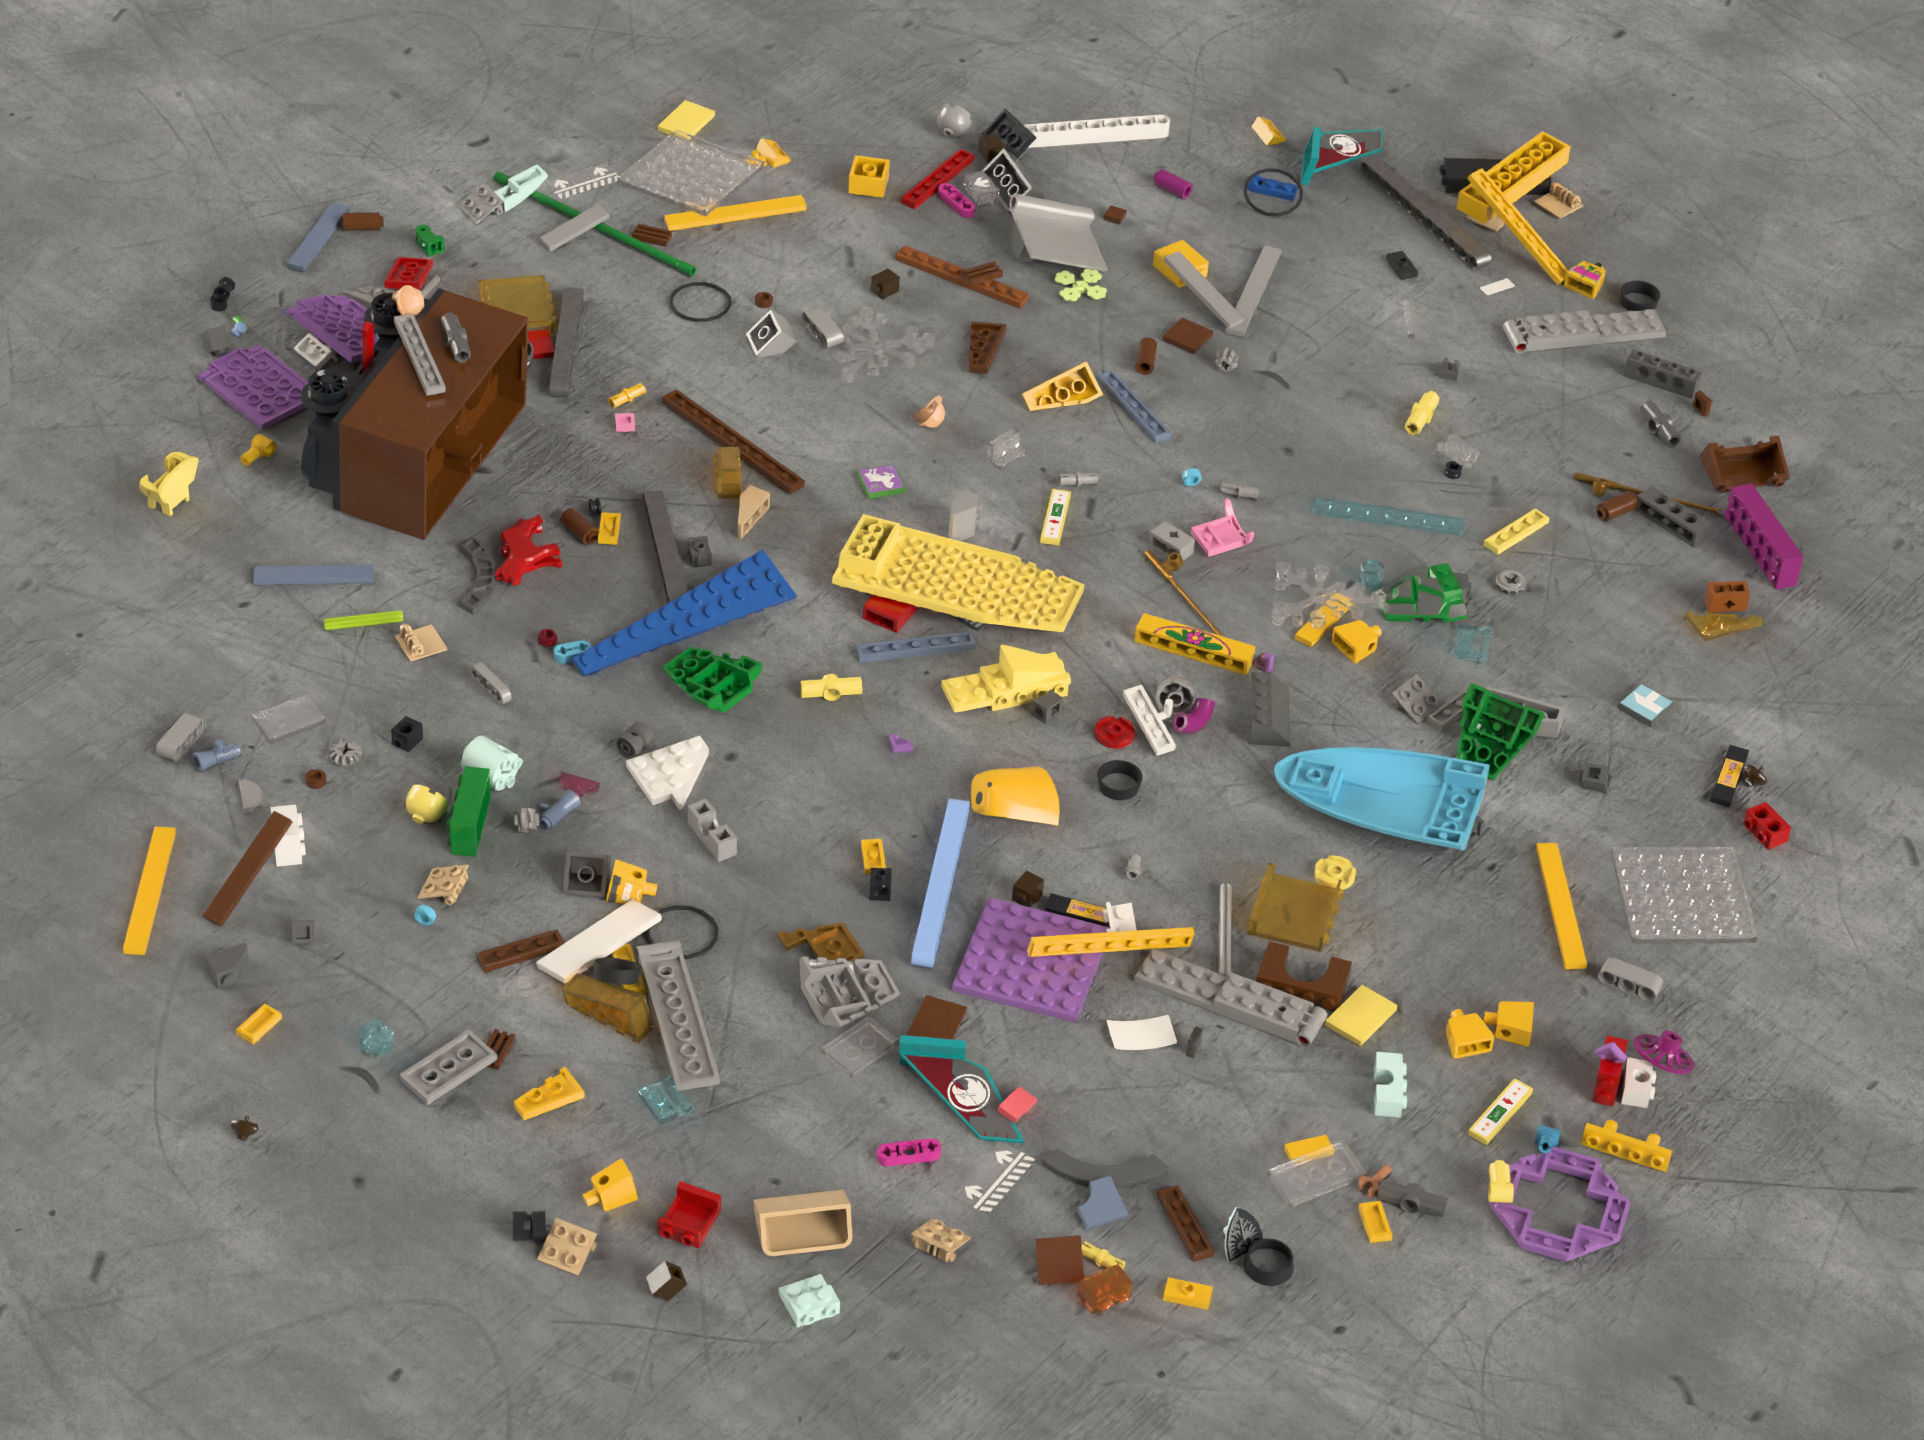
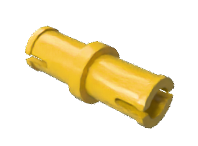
M640 382L608 398V402L615 409L645 394L646 389Z

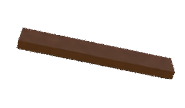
M273 811L202 915L205 919L220 927L223 926L293 823L290 818Z

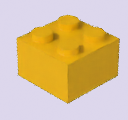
M855 155L849 175L848 193L883 198L889 179L890 160Z

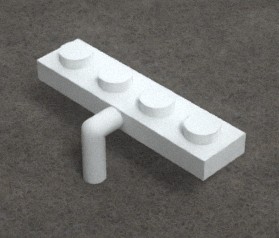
M1142 685L1123 690V696L1156 756L1175 750L1176 745L1162 720L1171 717L1173 700L1166 699L1164 711L1157 713Z

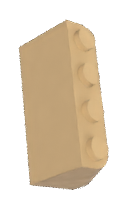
M844 1190L753 1200L761 1247L764 1253L769 1256L840 1249L847 1247L852 1241L851 1206Z

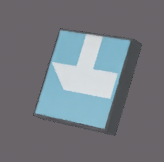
M1641 683L1619 702L1618 708L1651 727L1673 708L1674 702Z

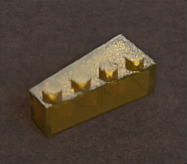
M579 973L562 987L567 1006L587 1017L593 1015L598 1020V1023L604 1026L610 1024L617 1028V1033L623 1036L625 1034L632 1036V1041L637 1044L654 1029L646 995Z

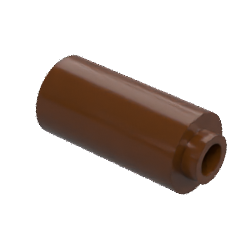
M380 212L343 213L344 231L380 230V227H384L383 216H380Z
M1146 337L1139 342L1135 368L1138 373L1143 375L1152 373L1154 369L1157 342L1152 338Z
M1628 491L1599 504L1596 514L1599 519L1607 522L1638 507V499L1633 492Z
M569 508L562 513L560 522L584 544L590 545L597 541L598 529L574 508Z

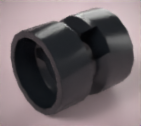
M513 1211V1241H526L528 1237H531L533 1241L546 1240V1212L532 1211L531 1214H528L526 1211ZM524 1222H530V1230L524 1229Z

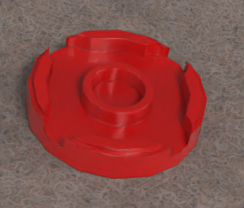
M1108 716L1096 723L1094 730L1095 739L1101 745L1116 749L1126 747L1133 742L1135 729L1129 720L1123 717L1118 719L1113 718L1114 716Z

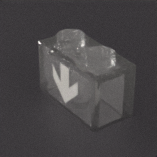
M984 171L964 175L963 189L978 209L997 205L1000 195L999 189Z

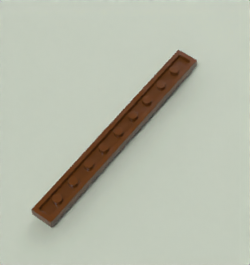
M677 389L662 397L663 404L789 494L804 487L805 480Z

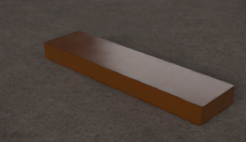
M556 929L477 953V960L484 973L549 954L565 943Z
M1176 1185L1158 1190L1157 1197L1192 1261L1196 1262L1213 1257L1215 1251L1179 1186Z

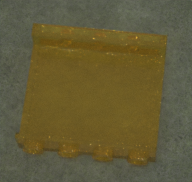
M544 275L478 280L480 302L528 317V327L549 326L550 333L554 334V327H557L556 316H552L554 315V306L551 293H549V282H545Z
M1268 863L1249 918L1247 934L1321 952L1323 945H1328L1330 932L1328 930L1333 929L1335 922L1333 915L1337 916L1340 904L1337 901H1342L1343 898L1342 880L1339 879L1336 888L1276 874L1277 864Z

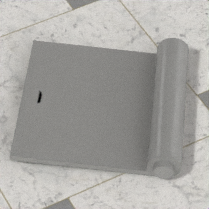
M1020 194L1012 195L1009 207L1030 258L1097 271H1108L1089 227L1095 218L1091 208Z

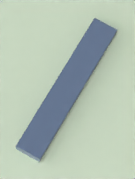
M332 202L289 259L287 268L304 272L343 221V213H349V206Z
M1113 370L1096 376L1097 382L1155 444L1171 438L1172 433Z
M374 564L254 567V585L374 583Z
M972 631L855 645L859 663L976 649Z

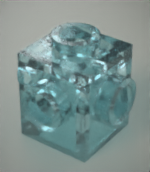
M378 1018L359 1028L362 1047L375 1058L394 1048V1033L389 1026L386 1027Z

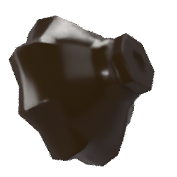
M1750 764L1747 765L1745 768V783L1750 787L1766 784V776L1762 774L1764 769L1762 767L1757 769Z
M245 1116L244 1120L233 1119L231 1122V1127L236 1132L238 1140L246 1141L249 1136L257 1133L259 1129L256 1123L248 1121L249 1116Z

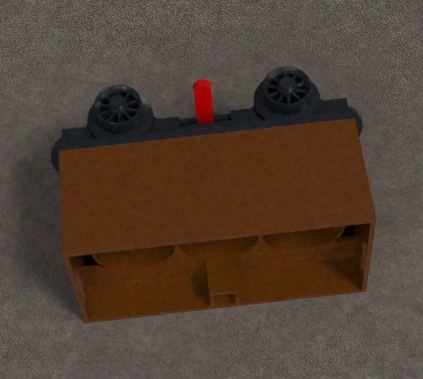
M440 288L437 289L429 300L424 298V308L417 314L415 319L446 386L444 393L426 396L394 323V317L401 316V313L397 311V303L392 299V292L383 293L373 298L371 307L366 310L363 316L362 364L354 373L352 372L348 378L337 370L323 369L316 371L309 377L308 384L303 387L300 393L301 402L307 409L313 411L315 419L308 426V436L301 458L302 475L305 479L309 480V486L333 494V509L422 540L426 539L526 406L528 317ZM452 312L454 315H457L461 327L466 330L467 343L471 351V358L467 359L466 362L459 363L458 360H455L451 348L446 346L444 329L441 325V317L445 316L446 313ZM374 333L376 334V336H377V338H378V341L375 343V345H374Z

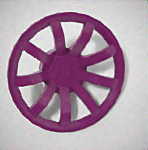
M1664 1030L1660 1037L1650 1034H1641L1635 1037L1633 1045L1636 1051L1654 1066L1675 1074H1688L1694 1069L1692 1058L1680 1047L1683 1039L1678 1034ZM1645 1038L1647 1043L1642 1042L1641 1039ZM1660 1051L1654 1060L1648 1056ZM1665 1054L1667 1055V1066L1659 1063ZM1684 1054L1688 1060L1683 1059L1680 1055ZM1673 1059H1674V1062H1675L1677 1068H1679V1069H1675V1068L1673 1067Z

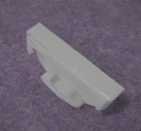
M238 780L244 814L250 813L262 803V791L254 782Z

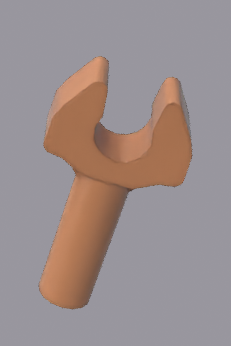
M1389 1165L1383 1166L1372 1178L1363 1175L1359 1179L1358 1191L1360 1192L1364 1187H1370L1367 1197L1377 1196L1380 1187L1379 1183L1392 1171Z

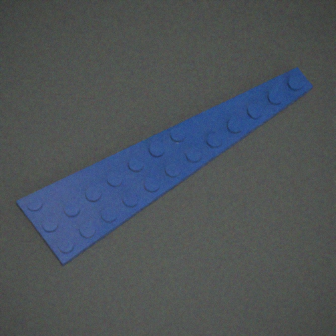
M762 549L575 656L572 662L584 677L606 669L609 666L620 664L629 658L639 657L648 651L658 650L659 647L667 644L671 645L715 629L717 626H723L735 619H742L754 612L758 613L765 608L795 599L797 595Z

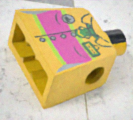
M1582 261L1566 272L1564 287L1594 299L1604 283L1606 271L1601 263L1597 262L1593 265L1587 261Z

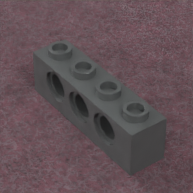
M1633 349L1626 360L1623 376L1693 399L1695 392L1699 389L1702 372Z
M1651 486L1637 496L1638 507L1635 509L1637 512L1692 547L1697 546L1708 538L1711 527L1709 521L1655 487Z

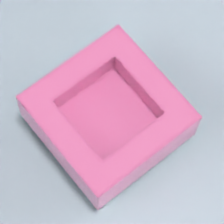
M634 413L615 414L616 432L635 431Z

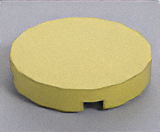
M1334 855L1328 856L1327 859H1320L1315 865L1314 877L1321 886L1327 889L1343 890L1350 887L1355 881L1356 869L1346 858Z

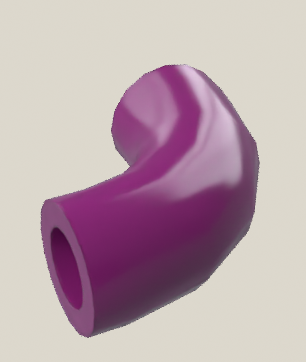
M1195 698V704L1191 713L1181 712L1174 717L1173 729L1183 734H1194L1202 730L1211 719L1215 701L1206 698Z

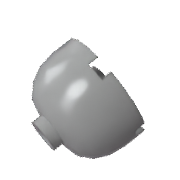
M950 104L943 105L937 116V126L940 131L947 137L955 138L966 134L972 124L970 113L958 105L954 107H949Z
M1178 676L1163 680L1155 694L1159 711H1164L1165 700L1171 699L1173 700L1172 718L1181 712L1188 714L1195 704V690L1191 683L1185 678Z

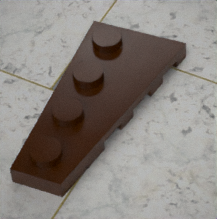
M971 321L970 372L978 374L988 373L1007 331L1006 324Z

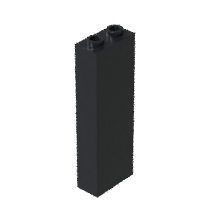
M1444 158L1443 165H1440L1439 171L1440 175H1442L1441 184L1445 187L1446 193H1459V191L1471 183L1467 178L1472 173L1481 168L1487 172L1503 159ZM1551 176L1525 195H1546L1550 193Z

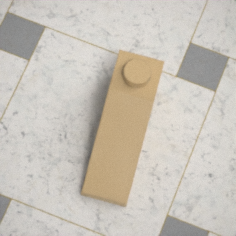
M751 485L745 491H742L739 496L738 539L740 540L770 508V493Z

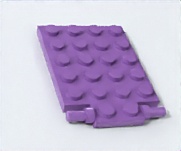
M324 294L299 300L294 307L285 309L287 316L293 315V319L301 326L317 336L347 361L354 363L362 360L363 316L367 309L354 299H347L346 295L336 297L335 295L329 296ZM374 333V345H375V343L378 341V338H377L376 334Z
M259 344L250 349L246 348L243 350L238 348L210 362L206 371L197 375V379L200 382L205 380L206 386L261 430L306 408L301 402L300 393L303 387L308 384V381L266 348L262 349Z

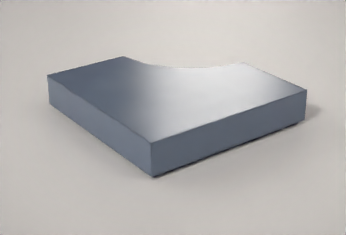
M1111 1176L1091 1181L1089 1183L1090 1198L1077 1209L1086 1230L1128 1216V1212Z

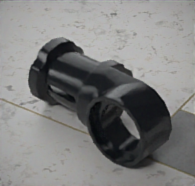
M223 277L219 281V286L214 289V293L210 298L212 310L223 311L227 308L230 292L235 288V282L231 278Z

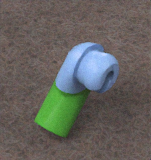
M235 316L232 320L235 327L231 332L234 336L239 337L247 331L248 327L240 316Z

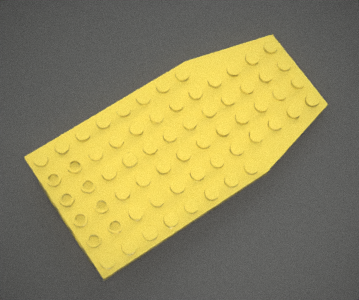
M865 514L862 515L842 549L838 568L832 577V584L839 585L840 587L855 589L859 592L874 594L878 597L893 599L912 604L916 607L950 614L954 617H962L973 622L1064 632L1085 586L1065 576L1057 577L1049 569L1045 571L1036 568L1037 564L1030 561L1026 564L1021 561L1020 557L907 528L900 526V523Z

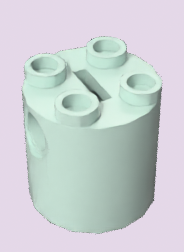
M481 735L465 747L461 768L463 771L465 766L490 769L491 788L499 791L506 787L511 788L514 785L515 775L523 761L514 752Z

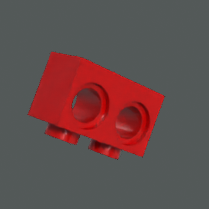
M1767 802L1746 810L1743 825L1768 850L1788 842L1791 826Z

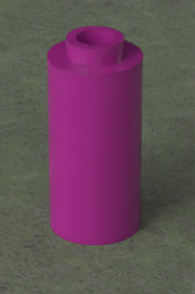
M1164 169L1154 174L1153 180L1156 186L1182 199L1188 198L1191 194L1192 183Z

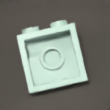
M821 1274L779 1288V1296L796 1327L809 1325L815 1321L830 1318L840 1313V1301L832 1286L826 1284Z

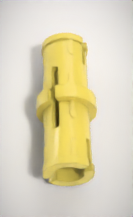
M1087 1241L1082 1244V1255L1096 1262L1097 1266H1104L1118 1275L1123 1271L1125 1261L1108 1253V1250H1101Z

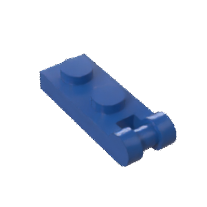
M1259 174L1252 178L1247 185V189L1251 192L1294 201L1298 192L1297 185L1262 178Z

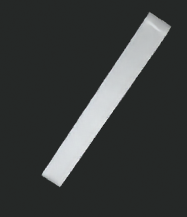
M1149 115L1025 124L1024 126L1037 137L1028 147L1031 148L1164 138L1169 135L1170 118L1166 115Z

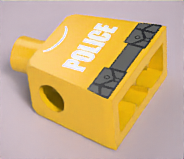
M615 859L606 902L625 904L634 899L641 903L643 894L655 897L658 884L646 882V869Z

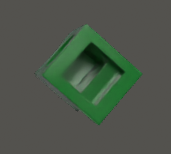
M419 225L415 228L417 234L416 243L428 257L445 252L444 238L441 235L435 236L428 225Z

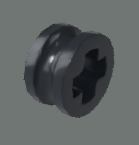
M1456 461L1446 463L1445 476L1450 479H1458L1461 476L1462 465Z
M599 498L595 500L588 499L590 515L594 516L595 513L601 515L602 510Z

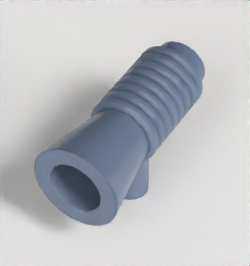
M217 739L215 740L214 749H211V751L195 752L192 754V760L196 770L202 772L214 764L218 765L236 759L238 755H241V750L237 743L223 745V741Z
M566 790L557 803L551 805L542 802L540 810L545 812L540 816L539 825L545 830L552 828L568 812L579 807L581 802L577 794L571 790Z

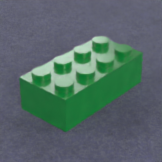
M465 766L463 774L459 775L458 786L460 788L455 790L454 799L456 803H452L451 806L452 818H448L447 831H450L448 845L451 846V854L476 857L491 801L490 769Z

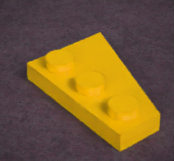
M566 1067L560 1069V1074L554 1078L550 1076L544 1080L545 1084L541 1087L532 1088L514 1101V1107L523 1120L585 1098L584 1090Z

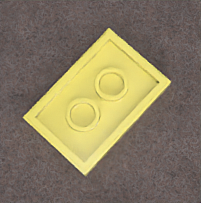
M685 100L658 125V131L688 142L715 116V111Z
M1361 985L1325 1021V1026L1361 1046L1397 1010L1398 1005Z

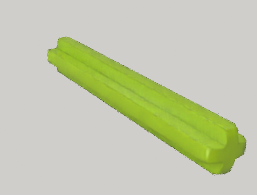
M401 610L326 618L324 619L325 630L397 623L403 621V613Z

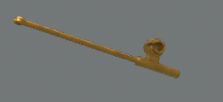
M1575 472L1574 476L1575 480L1593 484V494L1597 496H1604L1607 488L1621 489L1641 494L1644 491ZM1672 498L1682 505L1714 512L1718 516L1721 515L1717 511H1722V508H1711Z
M1151 550L1145 551L1144 555L1176 588L1216 635L1223 636L1173 579V575L1170 572L1173 570L1178 571L1179 566L1183 567L1184 561L1182 556L1174 552L1168 556L1165 562L1161 563Z

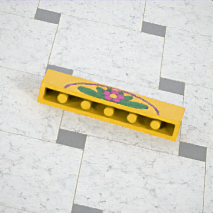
M1146 613L1142 615L1136 626L1134 640L1136 643L1242 675H1247L1253 664L1256 646Z

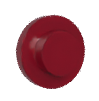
M552 629L541 630L537 637L538 643L545 647L555 645L558 640L557 635Z

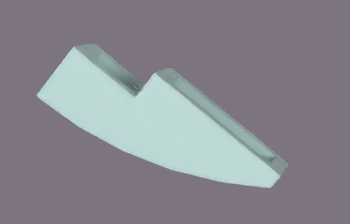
M535 165L509 178L508 185L495 191L504 201L501 204L503 211L510 210L532 194L548 177L547 173L538 165Z

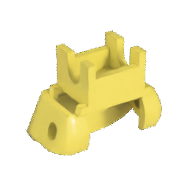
M173 452L164 459V466L167 471L154 483L149 482L148 475H145L140 480L139 488L148 498V507L155 509L157 501L161 504L162 513L171 516L173 515L172 509L182 500L188 501V485L195 478L199 459L182 452Z

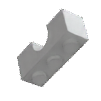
M703 799L688 805V824L715 859L720 862L736 856L737 837L727 824L719 827L716 819V810L708 800Z

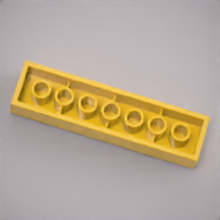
M1542 131L1486 173L1513 204L1567 164L1571 146ZM1471 183L1459 191L1456 209L1484 224L1498 215Z

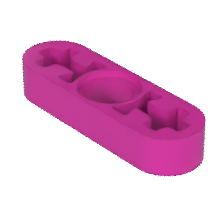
M943 183L939 186L938 196L963 218L974 216L975 205L956 187L949 183Z
M933 1138L882 1144L877 1149V1161L882 1166L935 1161L941 1155V1143ZM910 1149L915 1153L913 1155H906L903 1151Z

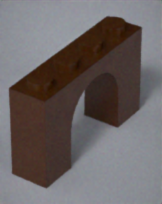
M1269 941L1256 982L1312 1002L1317 1007L1336 1011L1340 1007L1350 977L1352 961L1331 956L1327 971L1322 978L1312 982L1299 981L1291 977L1285 970L1290 946Z

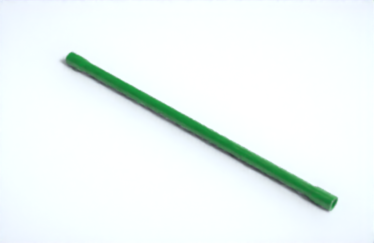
M497 171L494 174L493 180L506 186L508 185V179L511 177ZM536 190L528 196L572 218L582 213ZM601 222L593 227L689 276H693L696 272L695 266L672 257Z

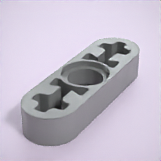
M482 662L470 666V673L473 679L498 704L503 705L511 701L512 696L508 687Z

